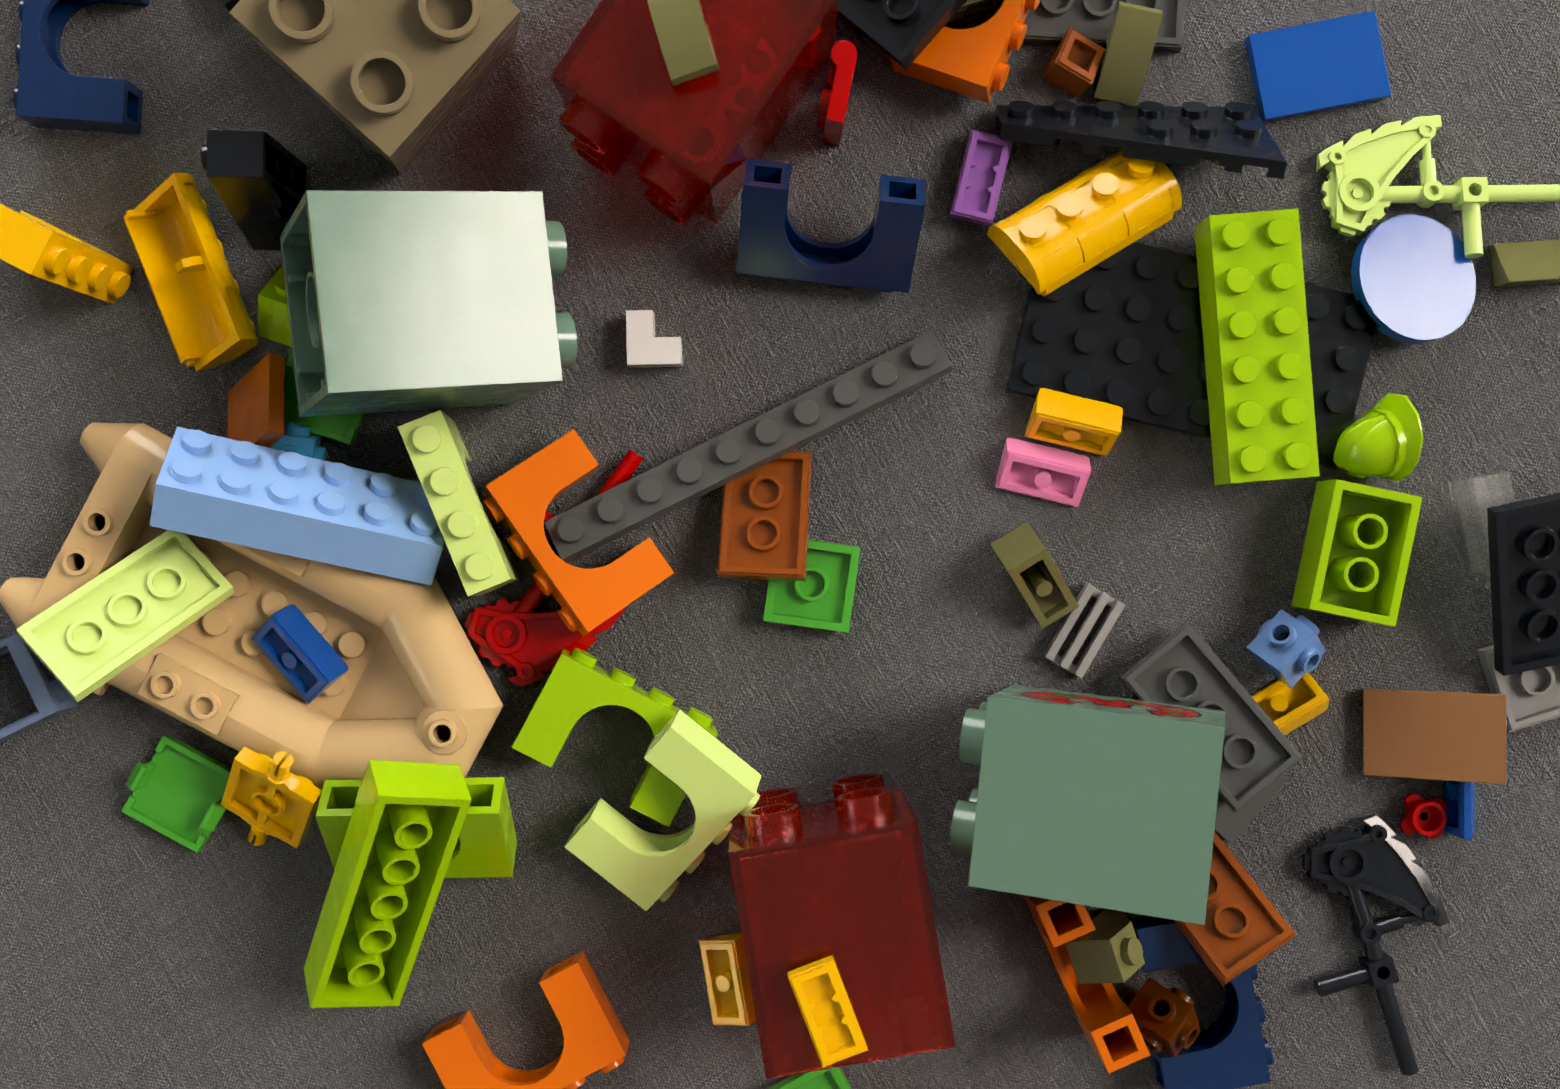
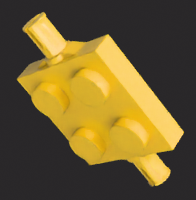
M244 746L234 758L220 806L240 816L251 826L248 841L252 843L255 839L253 845H263L267 840V835L281 839L297 849L307 836L322 790L317 788L308 778L296 776L289 772L294 758L289 754L285 760L286 751L277 752L273 759L265 754H257Z

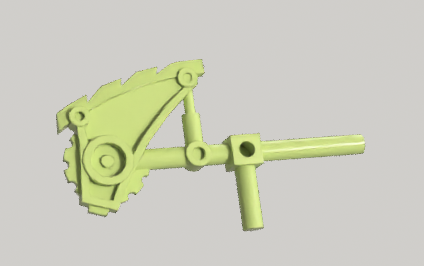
M1441 115L1415 117L1402 126V120L1386 123L1372 134L1371 129L1356 133L1344 146L1342 140L1326 148L1316 158V172L1323 167L1329 171V174L1326 176L1328 181H1324L1321 186L1320 193L1324 195L1321 203L1323 209L1329 210L1330 215L1328 217L1331 219V228L1337 229L1338 234L1348 237L1360 236L1367 227L1372 225V221L1378 222L1386 214L1384 209L1389 208L1390 204L1416 203L1421 208H1430L1435 203H1452V211L1462 212L1464 255L1467 259L1479 258L1484 255L1480 208L1486 203L1560 202V184L1488 185L1487 177H1462L1453 185H1442L1436 178L1435 159L1431 156L1430 142L1436 136V130L1442 127ZM1422 148V160L1419 161L1421 186H1389L1411 157Z

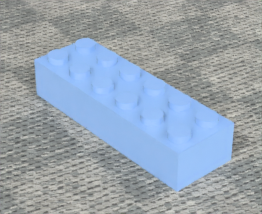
M176 428L155 484L150 526L430 586L432 585L444 545V538L423 487L419 482L393 477L386 473H376L354 468L343 463H333L302 456L295 452H285L259 446L248 441H238L207 434L200 430Z

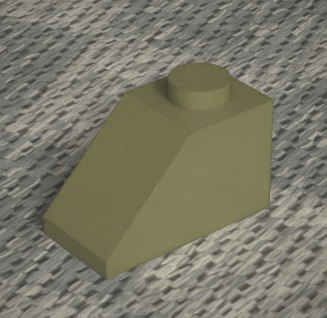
M1025 522L990 544L1042 629L1080 607L1048 550L1028 522Z
M1105 909L1092 920L1096 930L1065 943L1078 984L1124 983L1145 964L1142 945L1136 937L1132 922L1121 911Z

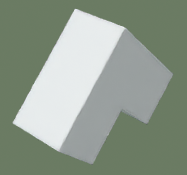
M653 310L626 311L627 366L629 368L683 367L681 337H655V313Z

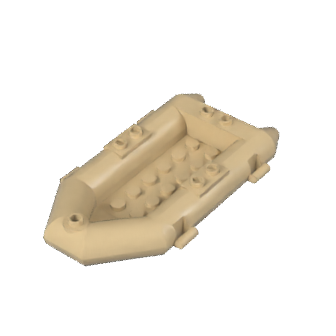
M93 422L85 428L80 438V444L100 472V476L46 578L11 577L1 586L0 603L16 628L30 621L167 531L166 529L150 526L155 484L170 447L171 437L144 423ZM186 534V536L233 586L234 594L93 691V693L102 696L111 684L238 752L245 746L257 754H265L273 759L277 752L286 751L285 760L289 754L294 758L289 772L296 776L308 778L321 790L325 780L363 779L369 759L455 764L461 766L465 778L503 707V703L435 577L430 586ZM290 604L297 606L349 668L343 676L309 704L251 639L271 615Z

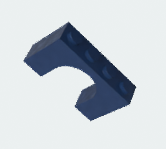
M21 0L18 8L19 17L22 22L21 42L16 47L19 76L18 86L15 87L13 92L16 116L37 128L141 135L143 91L126 79L70 74L61 57L60 39L68 20L77 11L86 6L98 3L149 6V0Z
M747 159L742 192L736 273L754 277L791 279L797 282L835 284L840 287L852 286L878 289L884 292L909 293L925 209V180L881 175L875 213L868 228L851 240L840 243H825L805 236L794 226L789 217L787 202L792 164Z
M1146 915L1128 918L1132 922L1136 937L1142 945L1145 964L1141 969L1144 972L1187 964L1206 965L1173 920ZM1256 964L1225 985V1003L1221 1014L1209 1028L1198 1034L1196 1040L1188 1049L1182 1048L1176 1058L1163 1050L1160 1053L1150 1050L1156 1084L1159 1089H1235L1271 1082L1268 1065L1273 1064V1056L1267 1039L1262 1036L1260 1023L1265 1022V1012L1260 998L1255 996L1253 981L1258 978Z

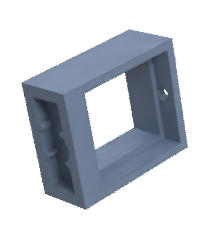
M18 633L0 641V660L12 656L38 711L1 728L0 744L78 707L75 699L20 638Z

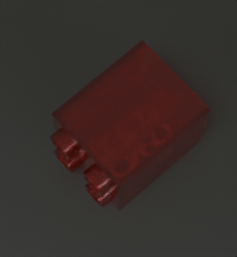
M602 0L551 74L566 107L558 122L575 137L570 144L571 148L598 170L614 177L624 162L636 169V176L648 187L643 197L668 218L682 226H687L695 213L698 212L717 224L743 186L747 159L761 160L830 59L839 0H699L704 20L711 34L720 70L675 86L670 79L647 0Z
M868 773L837 779L831 783L834 800L799 805L796 788H777L757 792L760 794V797L755 806L745 812L744 816H735L732 820L733 825L730 833L728 854L766 1079L955 1047L918 820L901 789L890 790L885 788L883 774ZM833 955L867 1043L868 1051L822 1068L789 982L787 972Z

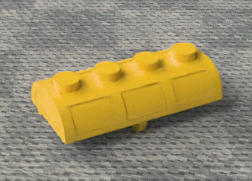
M1124 148L1051 192L1035 199L1032 203L1014 214L989 227L987 235L1034 287L1036 293L1046 296L1173 219L1174 212L1182 207V194L1175 176L1163 162L1123 157Z
M173 173L134 210L126 211L123 219L181 365H186L187 367L195 366L196 371H202L224 365L239 358L258 344L254 324L249 319L240 297L239 286L233 278L225 259L222 243L217 238L208 216L207 205L200 196L193 175Z

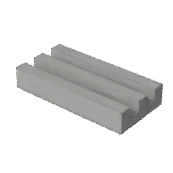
M1085 583L1076 598L1080 607L1066 615L1043 654L1045 658L1081 679L1125 607L1124 603L1115 600L1090 583ZM1090 597L1096 598L1095 604L1063 658L1057 655ZM1106 605L1109 606L1108 612L1076 665L1072 664Z

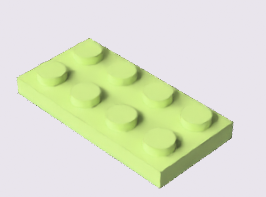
M167 530L17 628L16 631L20 638L78 703L234 594V589L185 533Z

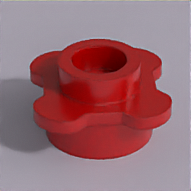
M1416 793L1408 794L1403 801L1406 811L1404 819L1399 824L1401 831L1407 835L1420 833L1430 839L1439 838L1447 823L1446 802L1439 797L1425 799ZM1425 812L1426 818L1421 820L1420 814Z

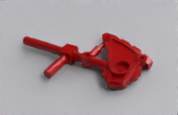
M629 449L597 495L629 480L643 461V458ZM546 511L544 522L555 516ZM534 581L521 601L514 600L513 603H510L507 599L497 600L495 606L488 604L486 607H476L474 613L469 612L465 627L469 628L467 636L473 639L474 644L479 645L478 653L483 659L489 658L491 660L490 664L501 667L502 664H506L508 668L515 667L517 675L508 678V680L519 687H523L546 676L547 674L543 671H549L554 668L563 649L571 653L575 647L584 651L587 650L599 639L594 635L611 628L626 608L582 637L578 630L572 633L560 618L558 611L534 612L545 597V594Z

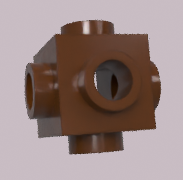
M1149 977L1128 1005V1009L1134 1016L1146 1046L1155 1053H1160L1163 1050L1176 1058L1181 1049H1188L1199 1034L1200 1027L1198 1025L1200 1023L1193 1006L1194 1002L1178 988L1172 987L1171 990H1168Z

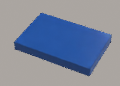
M1376 11L1251 34L1245 39L1258 113L1263 123L1385 100L1392 95Z

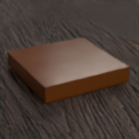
M270 352L228 390L227 438L248 441L268 448L285 435L284 356Z

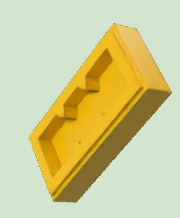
M833 955L787 972L789 982L822 1068L868 1051L867 1043Z

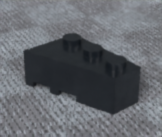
M207 129V144H204L201 150V162L204 171L207 173V178L253 250H281L280 235L306 192V165L264 130Z

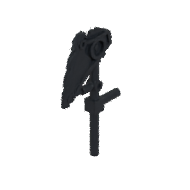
M1373 814L1358 818L1366 824L1362 831L1358 829L1351 831L1350 827H1338L1336 832L1329 830L1323 834L1322 841H1316L1315 844L1307 846L1306 854H1303L1302 869L1306 870L1307 876L1316 879L1320 884L1324 883L1325 889L1329 892L1336 894L1340 891L1342 896H1347L1355 921L1352 930L1354 935L1360 939L1365 956L1358 958L1360 966L1314 980V985L1320 997L1365 983L1375 988L1400 1072L1403 1075H1413L1419 1070L1392 985L1400 981L1393 958L1382 951L1379 941L1382 935L1403 929L1404 924L1420 919L1427 923L1434 922L1438 927L1448 924L1450 921L1440 897L1428 888L1434 887L1428 874L1424 869L1412 862L1417 859L1406 844L1392 838L1396 835L1395 832L1382 819ZM1364 891L1394 902L1411 913L1403 916L1394 914L1373 921Z

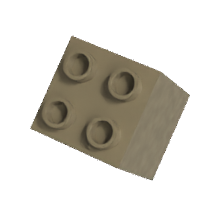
M240 0L229 13L267 54L397 171L402 173L515 47L521 10L510 0Z

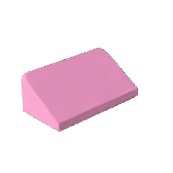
M1007 438L995 488L1078 507L1091 473L1090 459L1085 455L1019 439Z

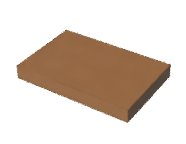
M1363 689V775L1506 785L1507 694Z

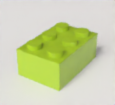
M1338 479L1317 481L1291 607L1372 624L1396 627L1423 497Z

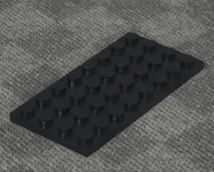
M1134 242L1046 296L1038 295L1030 284L1005 391L1036 398L1040 388L1063 392L1120 406L1123 409L1122 419L1211 440L1197 257ZM1305 283L1319 466L1341 469L1333 461L1334 451L1342 432L1353 423L1376 323L1365 310L1361 300L1356 301L1353 294Z

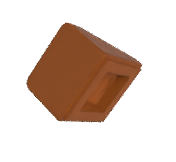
M1069 28L1043 73V78L1077 97L1092 85L1106 49Z

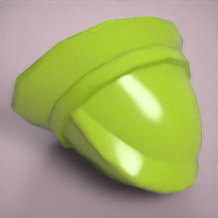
M1393 393L1387 394L1376 402L1371 410L1363 413L1359 420L1345 428L1337 441L1333 461L1338 468L1348 471V474L1359 478L1376 476L1380 479L1385 478L1397 482L1413 472L1420 458L1424 437L1420 416L1408 396Z

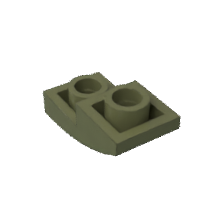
M647 0L664 61L674 86L720 70L711 34L704 20L699 0Z
M1119 1L1106 41V53L1094 87V98L1136 106L1157 39L1163 15L1162 10Z

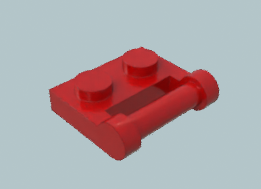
M847 40L836 42L831 49L830 61L833 67L827 75L829 89L823 88L816 128L824 129L822 143L839 146L857 61V49L852 42Z

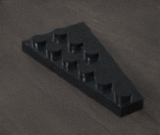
M1018 100L1010 102L1009 105H996L995 124L1000 140L1050 147L1058 145L1061 140H1068L1075 145L1082 146V151L1098 153L1100 145L1124 148L1123 157L1186 166H1196L1201 162V159H1205L1224 166V171L1242 173L1243 165L1268 168L1267 177L1284 179L1287 167V160L1254 107L1243 102H1229L1225 106H1207L1201 102L1190 101L1183 103L1182 106H1164L1158 102L1145 101L1141 102L1139 106H1121L1112 101H1100L1095 106H1078L1070 101H1056L1052 105H1034L1028 101Z

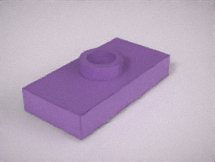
M971 129L949 217L988 227L993 224L1013 141L1000 140L999 136Z

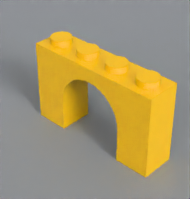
M0 203L1 260L30 275L114 305L117 299L126 293L131 283L130 274L134 266L22 210L19 213Z

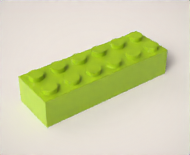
M1299 208L1209 215L1194 226L1215 485L1319 477Z
M369 759L303 968L310 1008L400 1005L472 801L460 765Z

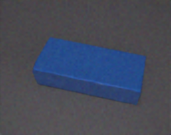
M290 604L271 615L251 638L308 704L314 701L349 669L343 659L294 604Z
M1443 780V800L1447 805V823L1444 831L1464 840H1469L1476 831V783Z

